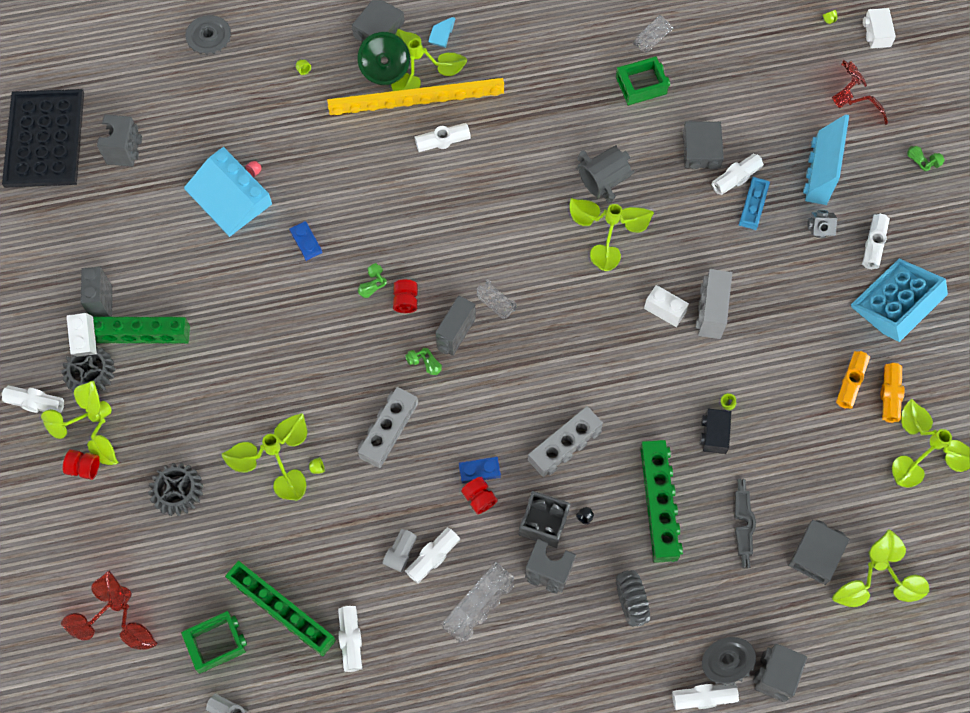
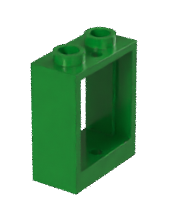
M657 56L617 67L615 78L628 106L667 95L670 80L668 76H665L663 64L658 61ZM653 69L659 83L634 90L628 76Z
M228 611L181 632L195 670L199 674L247 653L244 647L247 646L246 639L243 634L239 635L237 627L240 626L236 616H232ZM228 622L238 648L205 663L195 637Z

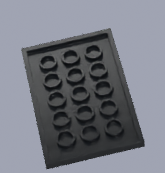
M83 89L12 91L2 177L4 188L77 185L84 104Z

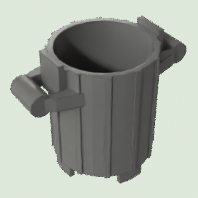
M617 145L607 149L593 159H590L586 151H581L577 157L580 164L576 169H579L580 177L585 187L597 199L603 196L607 203H612L616 197L611 188L628 179L635 172L634 170L631 171L630 164L627 161L631 157L627 151L622 153L617 148Z

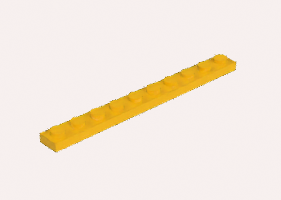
M503 78L327 99L330 115H341L343 113L375 111L383 108L392 109L400 106L408 107L416 104L446 102L456 99L480 98L489 95L497 96L504 94Z

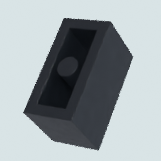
M708 408L706 414L702 415L701 426H704V433H701L700 445H703V452L726 454L728 452L732 411Z

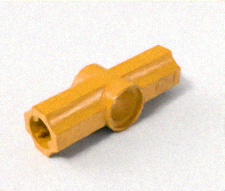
M853 352L836 400L839 407L845 409L853 408L870 356L865 352ZM849 377L854 378L856 382L851 381Z
M890 363L884 366V383L881 387L880 398L883 400L882 420L888 423L901 420V402L904 398L905 388L902 385V366L899 363Z

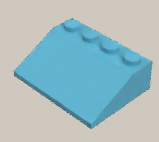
M845 114L818 131L817 136L812 138L811 148H813V152H810L808 163H811V167L807 169L806 178H808V183H805L803 194H806L805 201L822 205L828 204L840 178L849 115Z
M224 147L211 155L184 187L187 193L229 237L272 205L269 193Z
M899 258L851 304V307L881 333L900 342L948 295L946 279Z

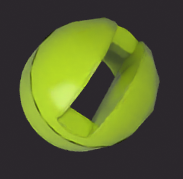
M836 10L822 15L824 21L828 24L835 23L838 18Z
M305 59L298 60L296 69L301 75H305L311 70V65Z
M727 393L721 397V406L725 410L730 411L736 407L737 401L733 394Z
M320 457L310 461L309 470L311 473L320 474L325 472L324 464Z

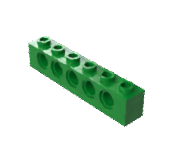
M93 317L96 343L189 344L190 325L186 317Z
M666 440L643 441L640 452L653 563L678 561L680 555L683 554L682 543H678L680 524L676 523L675 518L678 515V507L673 502L675 485L671 484L670 478L673 477V468L668 462V458L671 457L670 447L666 446ZM657 459L661 461L662 465L656 466L652 460ZM660 478L664 481V484L658 485L654 479ZM662 497L667 503L660 504L657 498ZM659 517H666L669 523H661ZM668 536L671 539V543H664L661 537Z
M239 560L226 574V579L320 656L323 657L336 640L332 634Z

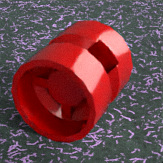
M407 279L394 282L393 294L395 297L393 298V310L404 314L417 311L418 299L415 297L418 295V284Z
M70 449L63 461V473L70 476L79 475L81 478L93 480L99 470L100 457L96 454H83L78 450Z
M483 477L473 479L461 490L466 500L471 501L470 506L477 515L486 512L498 501L492 490H487L488 484Z

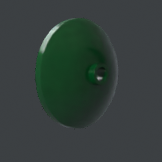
M378 32L370 35L362 42L358 51L357 61L361 73L367 80L377 85H391L402 79L408 71L410 53L407 45L399 36L390 32ZM383 58L388 59L386 64L381 62Z

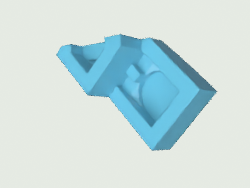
M454 17L433 26L428 41L429 44L446 48L449 35L452 33L455 23Z

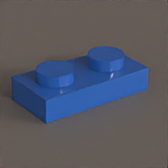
M306 221L289 228L306 261L322 254V249Z
M498 457L459 463L462 484L469 483L477 477H483L484 480L501 478Z

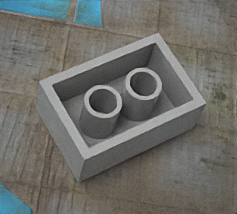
M709 269L708 275H704L703 284L701 283L699 317H697L696 329H699L698 336L721 339L727 325L732 272Z

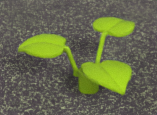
M398 29L395 35L405 42L410 53L411 74L406 73L398 82L391 84L392 90L420 88L421 80L419 77L414 76V59L422 58L424 53L434 65L438 66V72L443 76H453L459 73L467 63V58L456 53H443L439 55L437 62L427 52V49L422 47V41L418 35Z
M571 198L569 205L570 214L579 225L590 226L593 221H599L604 216L606 222L610 225L606 246L596 245L590 252V259L593 264L604 271H611L616 268L621 259L619 249L609 247L614 225L620 221L622 224L625 223L627 230L640 233L647 229L654 214V211L644 208L629 207L622 210L620 205L611 204L600 215V208L596 203Z
M94 381L79 385L74 390L77 404L81 408L86 409L87 413L67 422H63L62 415L56 410H46L41 414L45 428L57 439L66 437L67 429L65 426L87 416L92 422H99L91 435L92 440L87 443L89 452L99 455L100 463L116 465L119 463L109 440L102 435L96 436L102 424L106 422L104 418L110 415L112 410L107 402H100Z
M913 399L909 400L902 410L901 424L911 435H915L918 432L921 435H932L930 437L931 447L915 462L908 456L896 458L892 464L895 482L905 488L915 487L921 483L925 472L917 464L934 449L940 450L944 448L943 451L947 453L945 461L954 471L964 472L969 470L970 447L958 440H952L951 433L946 429L929 431L933 424L931 415Z
M303 413L285 419L277 425L274 434L265 435L259 452L254 444L242 442L222 453L223 460L231 469L245 473L256 468V459L261 457L264 450L268 455H275L283 476L277 477L274 481L273 488L276 495L285 500H300L306 492L305 476L297 469L286 473L278 452L280 451V444L286 443L289 446H297L305 441L307 427Z
M888 529L883 537L872 545L868 552L871 562L868 563L866 585L860 580L851 581L842 586L833 595L832 600L847 607H858L865 604L870 598V593L867 589L870 588L873 568L878 571L888 569L898 584L894 588L893 593L897 599L904 602H914L924 598L929 592V584L920 575L907 576L902 582L897 578L890 567L889 561H900L906 554V548L900 537Z

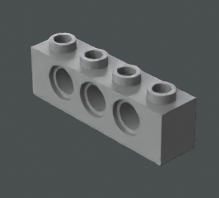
M396 387L394 392H390L387 397L388 403L385 408L382 407L379 410L376 423L371 424L366 440H362L357 449L360 459L379 469L382 467L418 405V398L399 387ZM394 408L401 409L399 413L392 412ZM385 424L392 425L388 430L382 429ZM376 440L382 441V444L379 446L372 445Z
M586 406L528 454V462L542 477H545L547 474L549 476L558 469L557 466L560 463L568 462L573 456L572 453L576 450L581 451L587 445V441L590 438L595 439L601 434L603 422ZM583 428L586 433L579 434L576 430ZM568 440L571 442V445L564 446L561 442ZM553 452L557 457L549 458L547 454Z

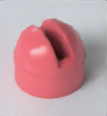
M251 161L245 166V169L252 177H255L261 172V165L257 161Z

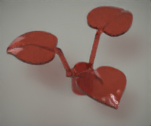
M842 60L841 65L851 75V82L832 97L837 107L840 109L847 103L852 105L863 100H870L883 114L885 125H887L886 111L874 96L869 95L854 100L851 99L854 95L850 89L857 83L858 85L862 83L866 87L867 83L853 61L848 63Z
M110 570L96 579L91 586V590L96 598L100 601L108 602L107 605L91 621H87L86 617L79 613L68 614L61 621V626L70 635L80 640H89L95 634V630L91 625L109 607L114 611L123 609L121 627L124 630L119 634L122 641L129 647L139 650L150 649L158 644L150 631L142 624L131 622L126 625L127 611L130 607L127 603L132 593L128 588L120 586Z

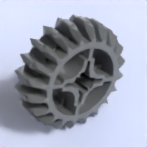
M96 346L97 354L78 357L74 355L72 357L66 356L68 363H63L65 369L61 370L64 376L62 378L68 389H71L73 393L76 387L90 381L95 382L98 395L99 389L105 391V385H111L109 379H114V361L104 349H98ZM97 360L102 362V369L97 367ZM75 372L79 373L80 382L75 380Z
M181 462L178 467L175 463L171 464V468L164 465L165 470L163 472L157 470L159 476H152L155 482L149 483V487L152 488V490L148 491L149 495L152 496L150 501L155 503L154 507L160 509L163 514L168 512V515L172 516L175 512L177 516H180L182 510L188 514L187 508L195 509L193 503H200V499L197 496L203 495V492L200 490L204 487L200 482L202 478L200 475H197L198 472L195 469L191 470L190 465L184 467V464ZM176 476H183L176 480L171 479ZM191 482L190 492L186 496L185 491L189 487L188 484ZM166 483V484H167V488H166V490L163 492L164 495L161 496L162 488H163L164 484ZM171 485L177 487L181 494H179L177 491L175 492ZM175 499L182 500L176 503H169V501L172 502Z
M627 570L617 574V591L626 621L632 627L648 623L650 620V608L640 576L635 570Z

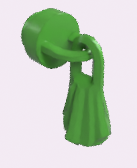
M911 146L907 151V156L913 159L923 171H929L931 166L939 168L945 161L941 153H934L929 157L930 162H928L921 147Z
M374 263L368 267L370 278L376 277L377 279L360 284L358 294L363 298H369L375 291L387 284V280L380 275L383 272L380 265Z
M423 348L416 353L414 350H411L405 355L408 364H413L414 366L419 364V359L422 358L426 371L430 375H438L442 370V365L434 358L428 348Z

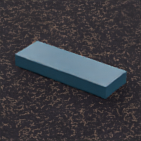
M752 177L739 226L757 230L770 181Z

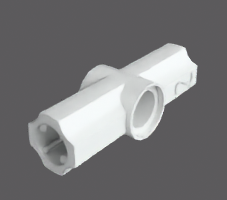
M466 123L448 128L446 126H439L433 132L415 136V142L419 152L437 147L446 149L452 143L470 139V132Z
M752 154L740 163L735 162L724 174L712 181L713 190L717 194L722 195L736 185L741 186L753 173L763 167L762 158L758 154Z
M881 213L873 215L869 236L865 243L866 249L862 265L871 270L879 268L883 247L887 240L886 233L890 218Z
M8 385L2 392V401L4 403L21 406L30 412L38 413V411L45 412L51 409L62 413L64 408L63 398L47 395L38 389L28 388L26 390Z
M447 527L433 542H429L421 550L420 556L405 572L418 584L433 568H437L444 561L446 554L460 541V538L452 529Z
M344 606L338 608L340 623L339 643L343 654V668L345 672H355L362 670L360 628H358L356 606Z
M732 683L727 684L726 686L724 684L715 686L713 684L695 686L692 689L672 691L675 710L697 707L698 709H707L720 704L739 701L736 683L734 685Z

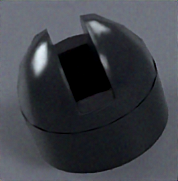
M583 507L578 511L576 517L581 523L589 525L593 520L594 513L591 508Z

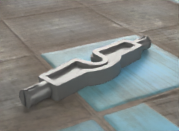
M738 479V491L735 492L734 518L746 521L747 526L736 527L735 535L738 556H742V568L748 569L751 568L750 556L753 554L752 535L756 528V519L751 511L750 492L746 491V479H742V481Z

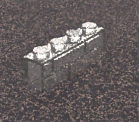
M494 562L441 623L442 628L459 643L463 640L468 641L474 633L472 629L477 623L481 625L488 617L486 613L489 609L492 608L494 610L499 605L501 595L504 592L508 594L514 587V576L500 564Z

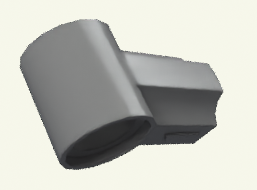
M401 529L392 548H389L383 564L402 573L417 536L406 529Z
M216 693L210 697L205 709L210 713H236L238 711L248 713L243 707Z

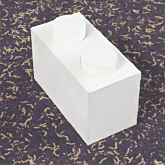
M889 8L869 9L866 17L863 18V26L866 27V40L869 42L870 48L891 47L896 35Z
M656 285L646 299L644 309L677 327L686 314L689 303Z
M87 313L67 315L70 354L77 357L97 354L93 316Z

